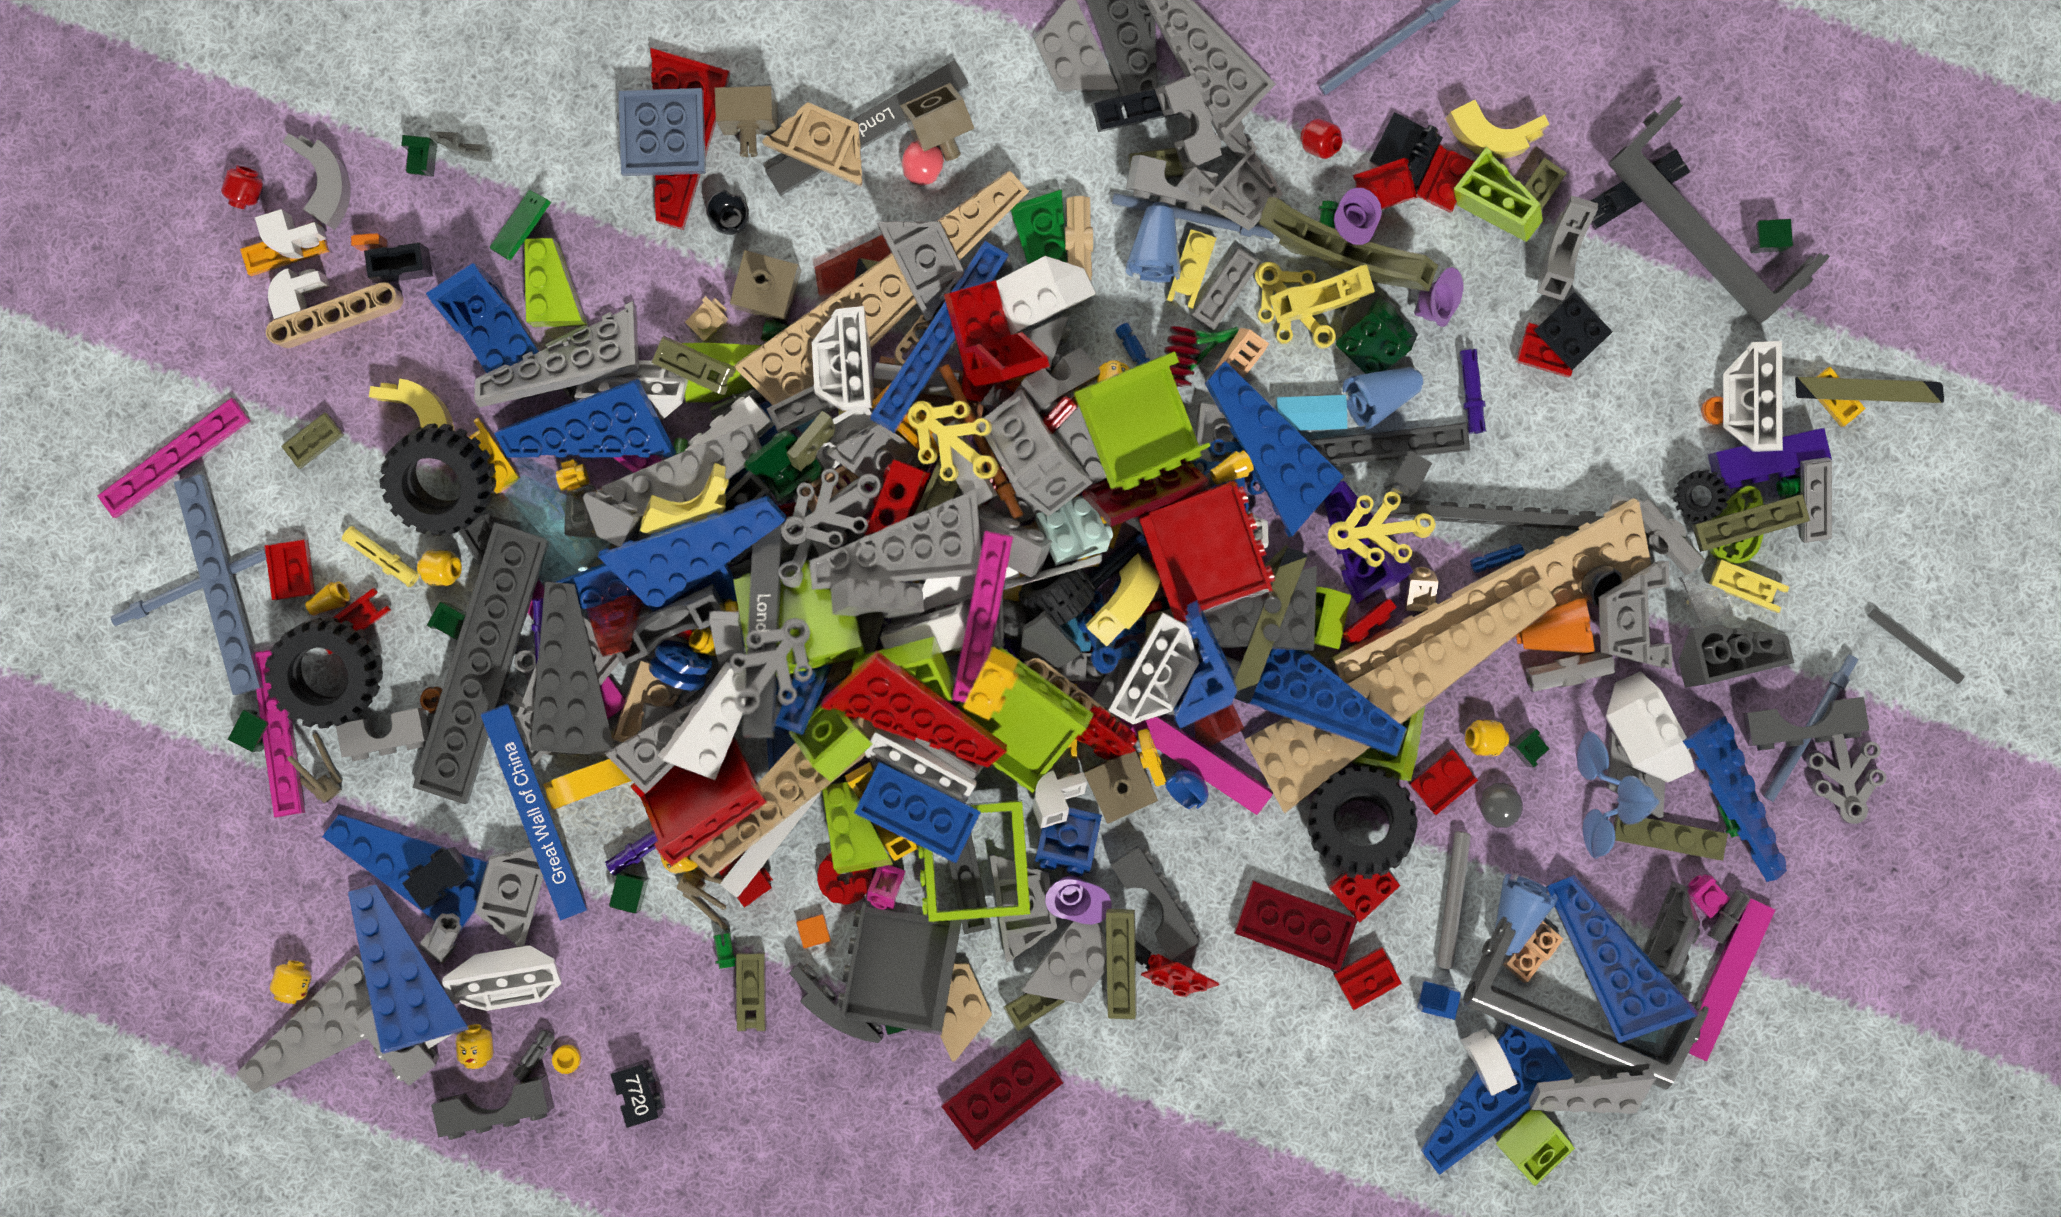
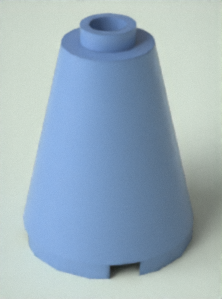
M1154 202L1152 206L1146 208L1126 263L1125 272L1129 276L1133 277L1134 272L1141 274L1140 280L1152 282H1171L1172 276H1175L1176 280L1180 278L1181 268L1174 210L1169 208L1167 203Z
M1405 367L1347 378L1343 382V393L1348 391L1349 400H1347V408L1351 417L1358 426L1365 425L1366 430L1375 427L1421 392L1423 377L1418 370L1412 367Z
M1506 874L1502 883L1495 928L1503 916L1507 918L1506 923H1512L1511 929H1514L1516 933L1506 952V955L1511 956L1513 953H1519L1557 903L1558 896L1554 893L1553 897L1547 894V887L1533 880L1518 876L1516 881L1510 879L1512 874Z

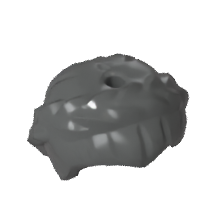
M1005 599L1003 600V638L1021 641L1022 624L1026 625L1033 619L1020 601Z

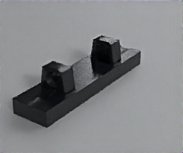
M1155 89L1094 102L1091 105L1098 132L1181 114L1178 112L1164 116ZM1123 105L1125 107L1127 114L1126 119H1124L1123 112L1121 109Z
M1677 149L1652 163L1670 184L1690 173L1689 168ZM1622 181L1590 200L1598 203V210L1591 225L1596 230L1643 201Z

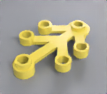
M1265 262L1259 265L1255 272V281L1262 288L1261 308L1257 314L1258 320L1264 324L1270 323L1273 320L1275 313L1271 308L1272 303L1270 296L1273 295V290L1277 294L1288 289L1283 283H1299L1301 286L1314 284L1316 281L1315 273L1311 270H1304L1303 272L1282 271L1273 262ZM1265 272H1271L1273 274V280H1265L1263 274ZM1309 274L1312 277V282L1305 283L1302 280V276ZM1268 310L1271 313V318L1263 319L1261 312ZM1313 316L1299 319L1313 334L1312 341L1316 347L1326 349L1334 343L1336 334L1333 328L1327 325L1321 326ZM1291 321L1280 323L1279 329L1276 332V340L1280 344H1287L1293 338ZM1287 331L1289 339L1282 340L1279 333ZM1320 333L1326 334L1328 341L1325 343L1320 342L1318 335Z
M957 401L953 405L933 408L928 402H915L908 411V420L918 430L920 446L918 458L922 463L932 464L937 459V452L931 447V430L938 436L941 459L939 473L943 480L954 481L959 475L958 468L953 465L951 447L973 464V471L977 477L989 479L996 475L998 471L997 461L991 456H981L958 437L971 434L979 436L988 435L992 430L989 420L980 418L973 423L944 426L936 419L949 416L960 419L966 418L970 414V406L966 402ZM959 405L964 406V413L962 415L957 413ZM922 410L926 412V419L923 421L919 418V413ZM981 422H984L986 430L981 433L978 426ZM926 450L931 452V458L928 461L924 458ZM986 462L991 464V470L988 473L983 469ZM948 467L953 470V475L950 478L945 474Z
M1388 492L1383 498L1382 506L1368 525L1355 528L1363 514H1368L1374 505L1371 497L1363 495L1358 498L1355 509L1345 522H1337L1330 527L1328 540L1333 547L1342 550L1350 548L1365 558L1370 566L1377 567L1381 565L1385 555L1381 549H1370L1358 540L1368 538L1392 554L1397 562L1405 563L1410 559L1412 549L1406 544L1398 545L1388 538L1387 535L1413 532L1419 538H1426L1432 534L1436 523L1431 515L1421 513L1414 520L1382 524L1390 512L1396 510L1401 502V497L1398 493ZM1387 498L1395 499L1396 504H1389ZM1360 502H1367L1369 508H1362ZM1420 521H1427L1429 523V527H1423L1420 524ZM1344 531L1347 537L1340 538L1338 532ZM1398 551H1406L1407 557H1401ZM1371 554H1377L1380 560H1372Z

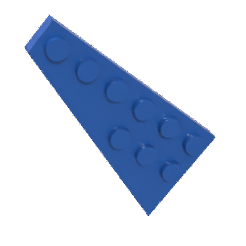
M1225 361L1207 379L1205 385L1220 413H1223L1231 427L1232 435L1238 439L1243 451L1248 454L1253 464V473L1262 490H1265L1269 496L1275 514L1281 518L1288 538L1292 537L1344 476Z
M768 496L735 506L734 510L719 515L714 513L708 515L706 519L697 522L692 520L653 533L650 537L636 542L633 540L625 542L623 546L609 550V548L601 550L598 557L654 612L673 602L786 521V515Z
M1575 875L1546 886L1551 897H1553L1554 893L1558 896L1555 907L1618 1043L1696 1017L1699 1014Z
M1511 1024L1507 1025L1497 1041L1509 1062L1517 1084L1491 1096L1481 1081L1478 1071H1475L1421 1148L1422 1153L1439 1175L1531 1108L1529 1099L1537 1083L1567 1080L1574 1076L1548 1040Z

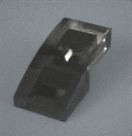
M430 131V137L446 150L468 159L491 162L492 151L486 145L465 144V139L458 132Z

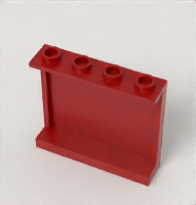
M1235 481L1172 502L1139 516L1174 619L1180 622L1186 621L1185 616L1188 615L1187 605L1192 602L1198 601L1203 611L1264 589H1268L1269 592L1273 591L1270 583L1274 582L1275 578L1270 565L1264 566L1262 556H1265L1266 552L1262 540H1256L1252 530L1257 529L1253 514L1246 513L1244 504L1248 503L1244 487L1238 488Z
M734 736L715 780L674 765L646 794L635 783L630 785L631 789L641 798L658 839V842L654 844L657 852L671 866L767 803Z

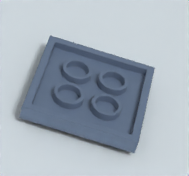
M702 88L619 91L622 176L706 174L704 91Z

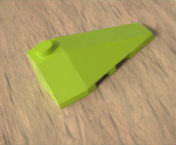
M681 343L732 366L762 346L725 343ZM711 369L708 377L717 379L719 373ZM736 370L733 377H729L727 382L728 389L725 395L716 393L688 380L685 400L686 403H714L732 396L733 393L745 392L753 388V386Z
M1425 706L1401 724L1406 728V733L1397 756L1370 747L1352 763L1360 767L1369 766V771L1375 773L1377 769L1386 771L1385 776L1388 778L1395 776L1399 780L1411 781L1418 755Z

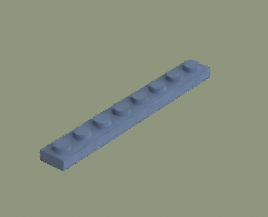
M199 474L175 481L176 493L232 694L240 695L264 688L205 475Z

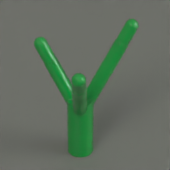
M1238 327L1217 333L1192 329L1197 332L1196 336L1204 337L1197 339V344H1210L1195 359L1197 364L1189 365L1188 368L1193 370L1218 343L1234 339L1239 331Z

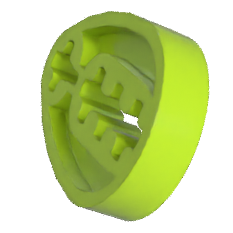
M1753 486L1739 488L1730 495V499L1726 501L1728 505L1722 510L1723 512L1713 519L1764 505L1760 491ZM1750 493L1753 503H1748L1744 508L1745 500L1741 497ZM1764 534L1734 542L1731 549L1735 551V554L1726 557L1727 552L1723 550V547L1730 544L1710 549L1709 552L1717 560H1724L1731 564L1743 563L1757 554Z

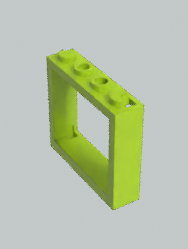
M1022 800L967 804L980 810L981 813L1012 811L1018 905L937 911L933 852L918 845L919 859L924 858L925 870H920L921 887H926L927 898H922L923 915H928L929 922L1030 915Z

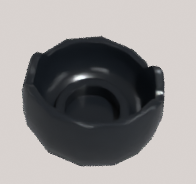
M721 190L711 195L706 203V215L710 225L716 231L726 235H734L743 231L748 224L749 207L740 195L736 196L728 193L727 190Z
M1607 565L1593 567L1584 576L1581 583L1583 596L1589 603L1599 607V597L1623 582L1622 573Z

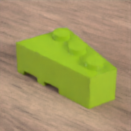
M1488 147L1483 150L1454 188L1459 207L1525 242L1529 240L1543 221L1540 203L1519 181L1513 178L1503 163H1499Z
M553 238L526 239L524 241L526 322L532 327L588 326L560 245Z
M934 636L878 651L937 695L943 697L944 700H952L954 678ZM875 652L855 657L852 673Z
M848 782L832 784L824 788L822 791L834 870L838 874L892 865L893 863L871 821L854 813L860 799Z

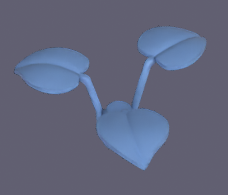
M1587 731L1581 740L1577 753V766L1581 775L1587 780H1594L1598 775L1601 780L1619 785L1618 808L1605 812L1604 815H1602L1600 810L1592 809L1583 821V838L1586 848L1593 858L1598 859L1608 854L1615 843V830L1613 824L1608 820L1609 817L1618 814L1625 824L1638 823L1657 806L1659 800L1654 796L1653 790L1649 786H1645L1637 777L1627 776L1621 781L1606 776L1603 771L1609 766L1607 749L1594 732Z

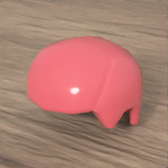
M917 141L912 142L906 148L902 157L901 166L904 176L911 183L921 186L935 182L943 168L942 150L936 146L924 152Z

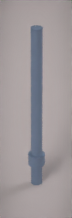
M1442 0L1438 4L1434 2L1425 9V13L1320 85V91L1324 96L1425 25L1430 22L1435 23L1444 16L1445 11L1460 2V0Z
M1114 193L1112 204L1146 211V208L1154 203L1153 201ZM1169 205V208L1174 210V217L1178 219L1240 232V235L1251 237V235L1273 239L1274 237L1273 233L1261 225L1256 224L1253 228L1247 230L1229 218Z
M265 548L230 563L232 575L265 561ZM200 577L147 601L140 600L129 606V609L111 616V621L114 626H118L134 618L137 620L149 615L150 611L203 588Z
M1848 654L1839 671L1834 672L1829 680V683H1831L1805 727L1817 723L1826 713L1829 701H1835L1841 689L1845 690L1850 681L1848 677L1859 661L1858 658ZM1812 738L1803 739L1804 745L1793 746L1764 794V798L1771 802L1775 801Z

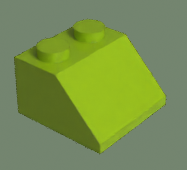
M1316 586L1315 645L1335 649L1340 648L1351 595L1334 589Z
M819 705L813 711L803 735L790 731L789 734L812 767L831 782L872 746L873 743L854 719L845 716L846 712L832 708L830 711L821 708V705Z
M1541 1110L1526 1111L1521 1116L1520 1121L1513 1128L1506 1130L1496 1143L1499 1149L1534 1186L1575 1149L1559 1128Z

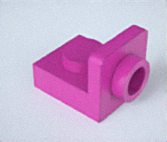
M891 865L877 867L868 889L867 901L871 902L878 909L885 910L888 908L893 910L906 871Z
M1706 874L1703 876L1698 875L1690 881L1687 891L1692 902L1707 917L1712 918L1730 898L1715 883L1716 880L1712 876Z

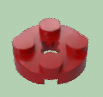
M829 853L821 862L817 874L818 886L823 895L832 903L843 905L853 904L861 900L868 892L873 879V869L869 868L853 871V877L849 879V884L839 881L837 876L841 874L834 870L832 853Z

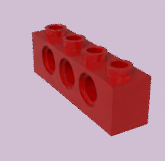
M893 459L892 464H889L885 469L883 488L874 498L873 505L875 509L872 517L869 516L866 520L868 528L864 537L914 516L931 473ZM902 484L905 488V494L901 499H898L895 495V489L898 485ZM891 510L895 515V520L891 525H887L885 515Z

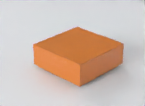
M378 233L356 234L351 236V246L359 251L387 247V239Z
M824 913L796 922L803 949L831 941Z

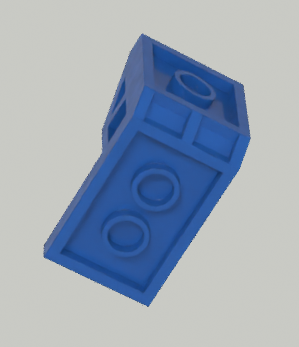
M475 263L470 264L426 292L431 303L457 333L464 337L486 373L503 365L512 366L522 361V356L531 351L533 354L540 352L497 284L487 272Z
M1198 601L1187 605L1188 615L1185 618L1192 638H1199L1197 642L1202 658L1198 659L1199 664L1174 707L1175 720L1179 728L1231 705L1237 691L1233 671Z

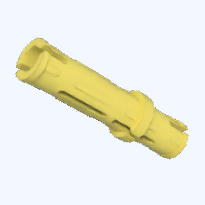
M350 526L344 532L341 538L342 541L348 543L382 567V571L385 574L393 575L406 584L407 587H412L419 579V573L403 563L400 556L397 554L392 555L358 531L354 526Z

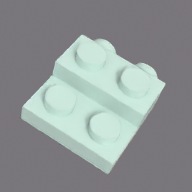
M1083 496L1072 498L1049 517L1043 512L1037 513L1035 517L1040 532L1045 535V538L1052 541L1049 552L1055 565L1106 552L1113 537L1110 525L1108 523L1103 524L1100 515Z

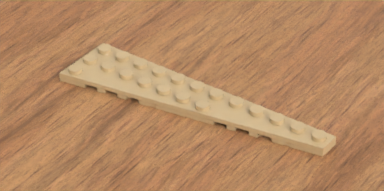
M1007 171L938 220L959 261L1029 192L1011 171ZM892 253L733 366L772 405H775L814 386L812 341L823 326L832 318L831 315L836 309L864 306L870 347L872 348L916 304Z
M1635 498L1603 514L1604 517L1592 524L1586 523L1578 527L1579 530L1567 537L1561 536L1553 540L1554 544L1542 550L1536 549L1525 555L1522 559L1509 563L1451 594V598L1440 604L1435 602L1428 606V610L1415 617L1411 615L1403 619L1402 624L1392 629H1384L1373 637L1365 639L1332 657L1337 676L1345 683L1354 681L1541 579L1556 602V605L1551 609L1578 598H1585L1582 593L1581 583L1584 576L1593 567L1600 565L1611 566L1622 573V581H1626L1651 565L1639 501Z
M1541 579L1348 683V685L1398 723L1402 724L1444 692L1450 685L1466 675L1472 668L1492 655L1498 648L1514 638L1520 631L1527 628L1556 605V602ZM1287 717L1244 739L1284 813H1287L1313 793L1323 782H1327L1332 774L1342 770L1370 748L1369 746Z
M952 649L949 651L943 652V656L945 658L954 655L961 654L962 650L954 651ZM856 717L854 719L871 741L874 733L879 728L874 727L871 721ZM795 742L758 782L767 803L695 850L690 858L709 876L713 877L833 781L830 782L812 767ZM865 752L862 755H860L853 763H851L843 772H841L834 780H836L839 776L845 773L858 761L866 756Z

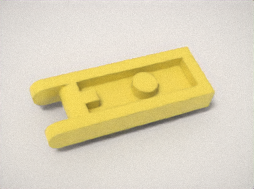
M1190 229L1180 259V278L1176 280L1174 277L1167 297L1168 301H1173L1176 291L1191 297L1188 301V307L1193 309L1216 237Z
M1724 560L1717 561L1708 584L1712 588L1775 613H1780L1781 611L1780 606L1772 604L1776 590L1788 593L1790 588L1787 585Z

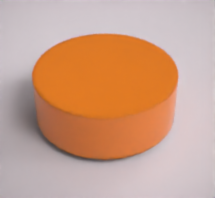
M1712 397L1703 403L1701 414L1707 423L1712 425L1723 423V397Z

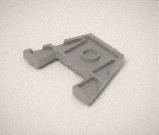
M1240 121L1223 139L1226 145L1240 158V161L1215 187L1195 166L1181 180L1177 187L1245 229L1250 230L1261 219V214L1268 197L1279 199L1283 193L1267 165H1262L1255 153L1257 148L1253 141H1248L1243 132L1245 127Z
M1669 561L1655 562L1599 597L1601 653L1661 668H1672V644L1658 643L1650 645L1648 607L1649 589L1670 586Z

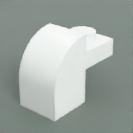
M282 209L255 217L259 234L264 243L288 258H304L301 247L312 248L319 245V241L327 239L324 228L315 222L295 228L292 216Z
M288 268L279 272L271 281L268 289V301L274 319L276 320L307 309L303 294L328 287L327 276L315 269L304 270L299 273V276Z
M1053 770L1039 780L1035 790L1033 810L1040 829L1067 821L1069 807L1065 799L1085 794L1087 780L1084 772L1076 775L1069 773L1057 780Z
M1486 1028L1461 1039L1464 1049L1474 1062L1480 1079L1491 1096L1517 1084L1502 1048L1494 1035H1490Z

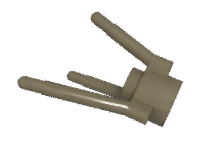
M313 733L312 736L331 777L328 778L325 774L316 780L292 756H288L287 759L305 777L303 778L300 775L301 784L325 804L342 791L338 786L342 779L337 775L319 735Z
M699 869L695 873L692 871L685 872L677 886V889L683 892L682 896L693 902L723 930H728V926L698 899L701 896L713 905L725 910V904L703 891L706 883L702 881L704 879L720 884L723 878L711 877Z

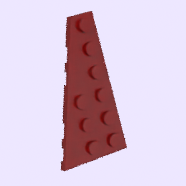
M650 48L652 90L703 89L705 155H707L716 125L715 88L727 87L731 75L730 71ZM701 174L655 175V216L657 223L680 230L685 229Z
M878 651L822 700L821 708L830 711L832 708L846 712V717L852 719L860 717L871 721L874 727L913 741L916 738L929 742V747L938 750L940 747L954 751L957 757L987 768L1007 752V744Z

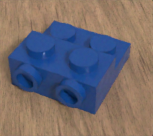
M1069 808L1067 821L1042 828L1035 861L1040 862V867L1047 870H1056V866L1067 868V873L1073 876H1083L1084 873H1089L1102 815Z

